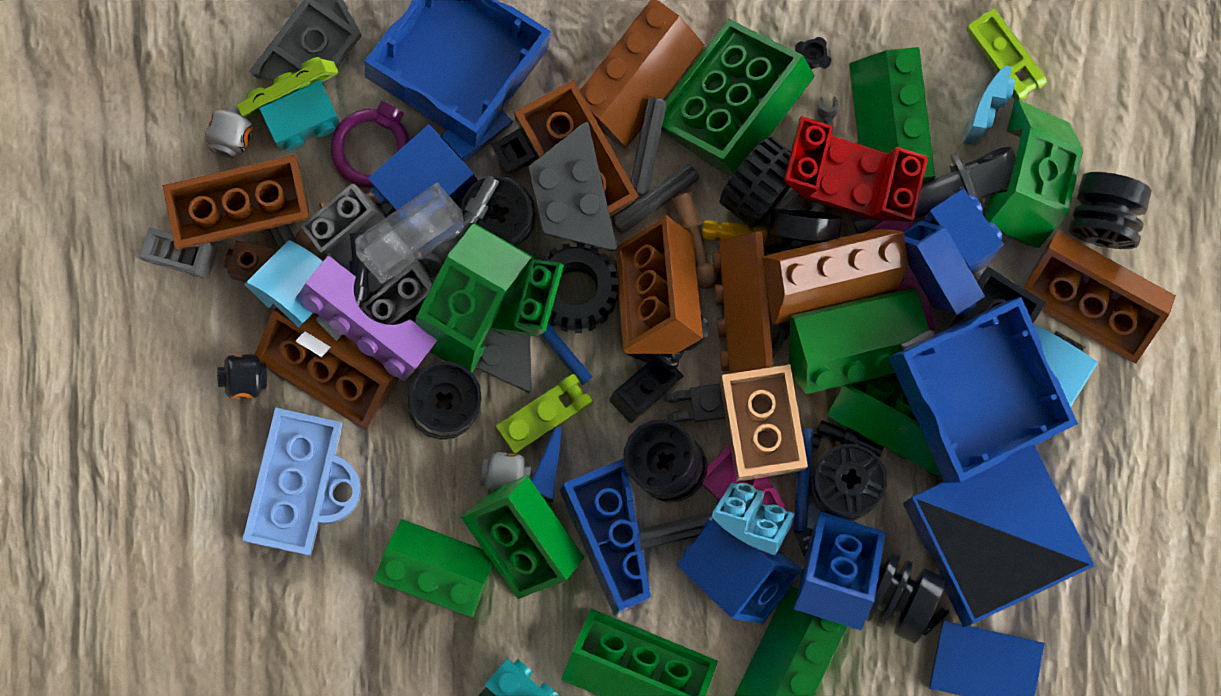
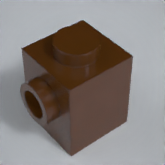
M236 240L234 249L229 248L227 251L224 267L228 268L227 273L232 279L247 282L276 253V250Z

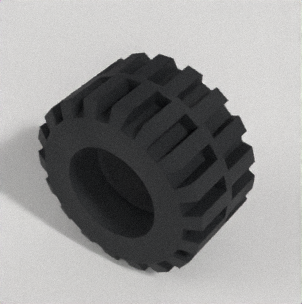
M771 136L761 141L730 178L721 193L719 203L749 227L753 228L761 224L791 188L784 182L791 151Z
M570 243L562 244L563 249L557 250L555 247L549 251L550 256L547 258L543 257L542 261L563 264L561 277L573 271L588 274L595 281L596 293L591 300L581 305L565 303L556 293L548 323L553 327L555 325L559 326L561 331L568 332V329L575 330V333H582V329L586 328L591 331L596 328L598 323L601 322L603 324L608 319L609 313H612L618 297L616 269L613 264L609 263V257L605 253L602 255L598 253V248L592 245L589 249L579 243L574 247H570Z

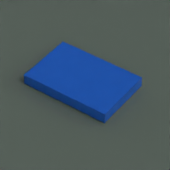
M943 620L929 689L959 696H1035L1045 643L971 626L963 628L962 624Z

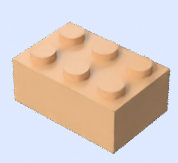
M783 365L722 375L720 387L736 482L805 471L808 465L791 366Z

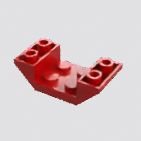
M803 116L799 118L784 178L786 184L806 200L865 219L912 222L914 220L928 161L927 156L896 147L887 154L832 136L833 126Z

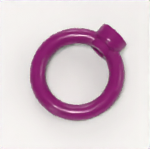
M381 101L377 109H363L353 112L339 123L331 140V157L337 171L347 181L360 187H374V184L368 179L371 175L356 171L346 160L344 143L348 133L361 123L376 122L393 133L397 142L398 152L410 141L405 127L400 122L404 113L398 108Z

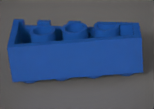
M624 458L563 483L559 490L613 615L615 616L645 603L651 598L644 555L641 550L638 521H636L633 505L632 487L630 486L629 476L624 466Z

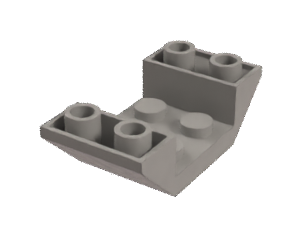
M355 184L348 186L301 225L321 253H330L334 260L349 272V261L352 260L349 234L363 232L366 259H370L371 273H368L371 298L362 305V308L372 320L386 325H394L426 299L432 283L423 262L386 213Z

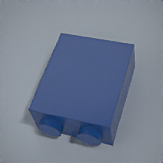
M921 220L904 231L908 265L932 307L955 315H964L975 309L977 306L976 302L984 298L985 295L947 228Z

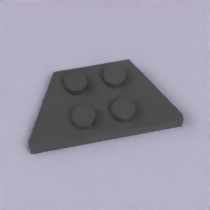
M303 0L249 70L250 74L255 78L274 80L282 74L288 72L294 74L303 69L301 65L304 62L316 57L334 61L336 68H338L362 36L344 0Z
M586 122L530 165V177L544 235L559 239L564 238L575 243L588 244L613 252L617 251L616 241L589 123Z
M489 330L482 342L487 346L475 368L530 393L532 389L530 336Z

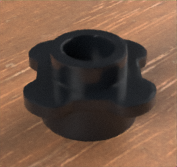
M816 37L815 39H810L806 42L800 41L796 44L795 51L804 56L811 70L818 67L826 69L831 64V57L827 55V42L824 38ZM814 52L816 57L812 58L810 53Z

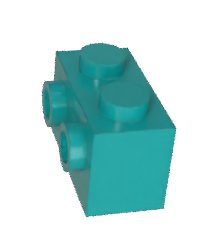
M321 80L259 108L280 152L285 149L287 151L296 150L305 144V140L316 135L319 138L327 136L334 132L335 127L340 123Z
M507 659L485 683V686L496 696H560L545 682L539 687L529 677L534 672L520 659H517L515 663Z

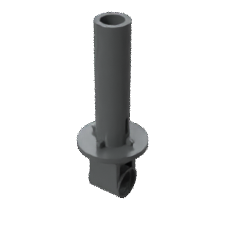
M999 148L965 164L962 163L956 153L951 154L950 158L953 165L949 167L951 173L922 184L914 219L927 215L930 210L963 188L968 195L973 194L976 198L1008 188L1016 159L1013 148ZM850 214L857 234L868 232L883 221L869 220Z

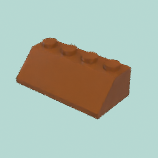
M650 0L580 89L602 132L625 149L642 128L648 98L654 97L664 100L705 47L704 43L685 21L658 0Z
M574 80L514 111L515 121L537 160L581 124L588 122L610 218L639 198Z
M296 155L162 185L176 250L310 219L303 175Z
M666 215L617 246L616 259L623 351L627 354H677L703 338L693 235Z
M880 228L762 256L772 324L791 321V315L898 291L908 267L904 232Z
M1056 230L1023 287L1046 302L1042 312L1135 364L1170 315L1176 295L1059 230Z
M753 232L720 241L718 252H712L713 270L720 273V285H715L716 305H722L723 318H717L718 337L725 338L726 350L720 351L721 371H727V374L773 367L768 296L762 256H764L762 232Z
M276 307L270 316L255 352L260 362H266L267 368L366 430L395 388L399 377L388 373L384 365L372 356L362 353L357 344L345 335H341L336 341L315 320L319 316L317 313H312L298 328ZM304 331L330 346L329 350L322 357L296 342Z

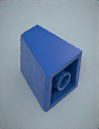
M430 124L368 178L374 184V187L370 190L383 206L389 201L397 210L392 216L405 230L411 226L417 233L427 227L430 222L435 221L461 202L468 189L479 181Z
M712 516L705 522L703 531L698 538L685 548L683 557L677 564L732 619L761 624L766 621L802 574V568L779 550L776 555H772L746 544L721 527Z

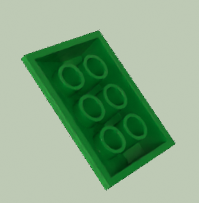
M728 19L665 100L666 109L661 130L712 167L732 177L751 151L772 134L814 79L815 75L802 54Z

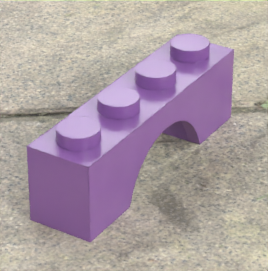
M328 255L304 284L296 298L302 302L308 311L317 313L326 320L335 332L345 335L357 344L362 353L375 358L384 365L388 373L399 377L405 382L437 340L411 319L401 324L386 325L369 318L360 309L354 296L356 277Z

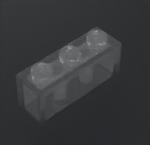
M437 182L356 238V256L381 284L390 278H396L417 259L426 258L440 243L445 240H452L461 232L462 228L465 227L462 210Z

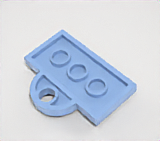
M275 408L242 541L311 556L319 523L332 524L339 522L355 510L361 496L359 476L346 460L335 456L343 426L342 422ZM343 483L350 485L353 491L351 498L346 502L336 501L333 495L336 486Z

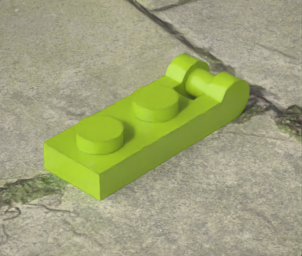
M995 8L966 27L965 30L997 73L1004 66L1012 67L1010 78L1015 79L1012 97L1015 100L1023 101L1028 97L1030 91L1033 89L1039 90L1047 84L1044 74ZM1021 70L1027 75V78L1022 82L1016 76Z
M575 374L568 376L558 385L496 425L497 430L513 454L520 453L593 403L589 394H584L578 386L580 381ZM568 393L573 403L565 408L559 398Z

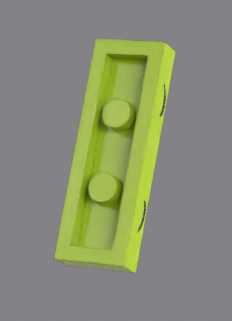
M320 57L312 58L301 65L303 69L294 74L288 72L276 77L273 80L274 85L266 89L260 87L248 92L245 95L247 99L237 104L243 117L257 118L262 115L260 107L321 80V82H324L339 74L334 61L320 59Z

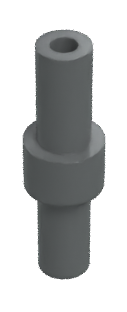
M487 175L475 198L471 197L464 208L467 212L456 229L455 236L462 238L473 223H476L479 218L482 219L489 208L486 205L499 184L498 180Z

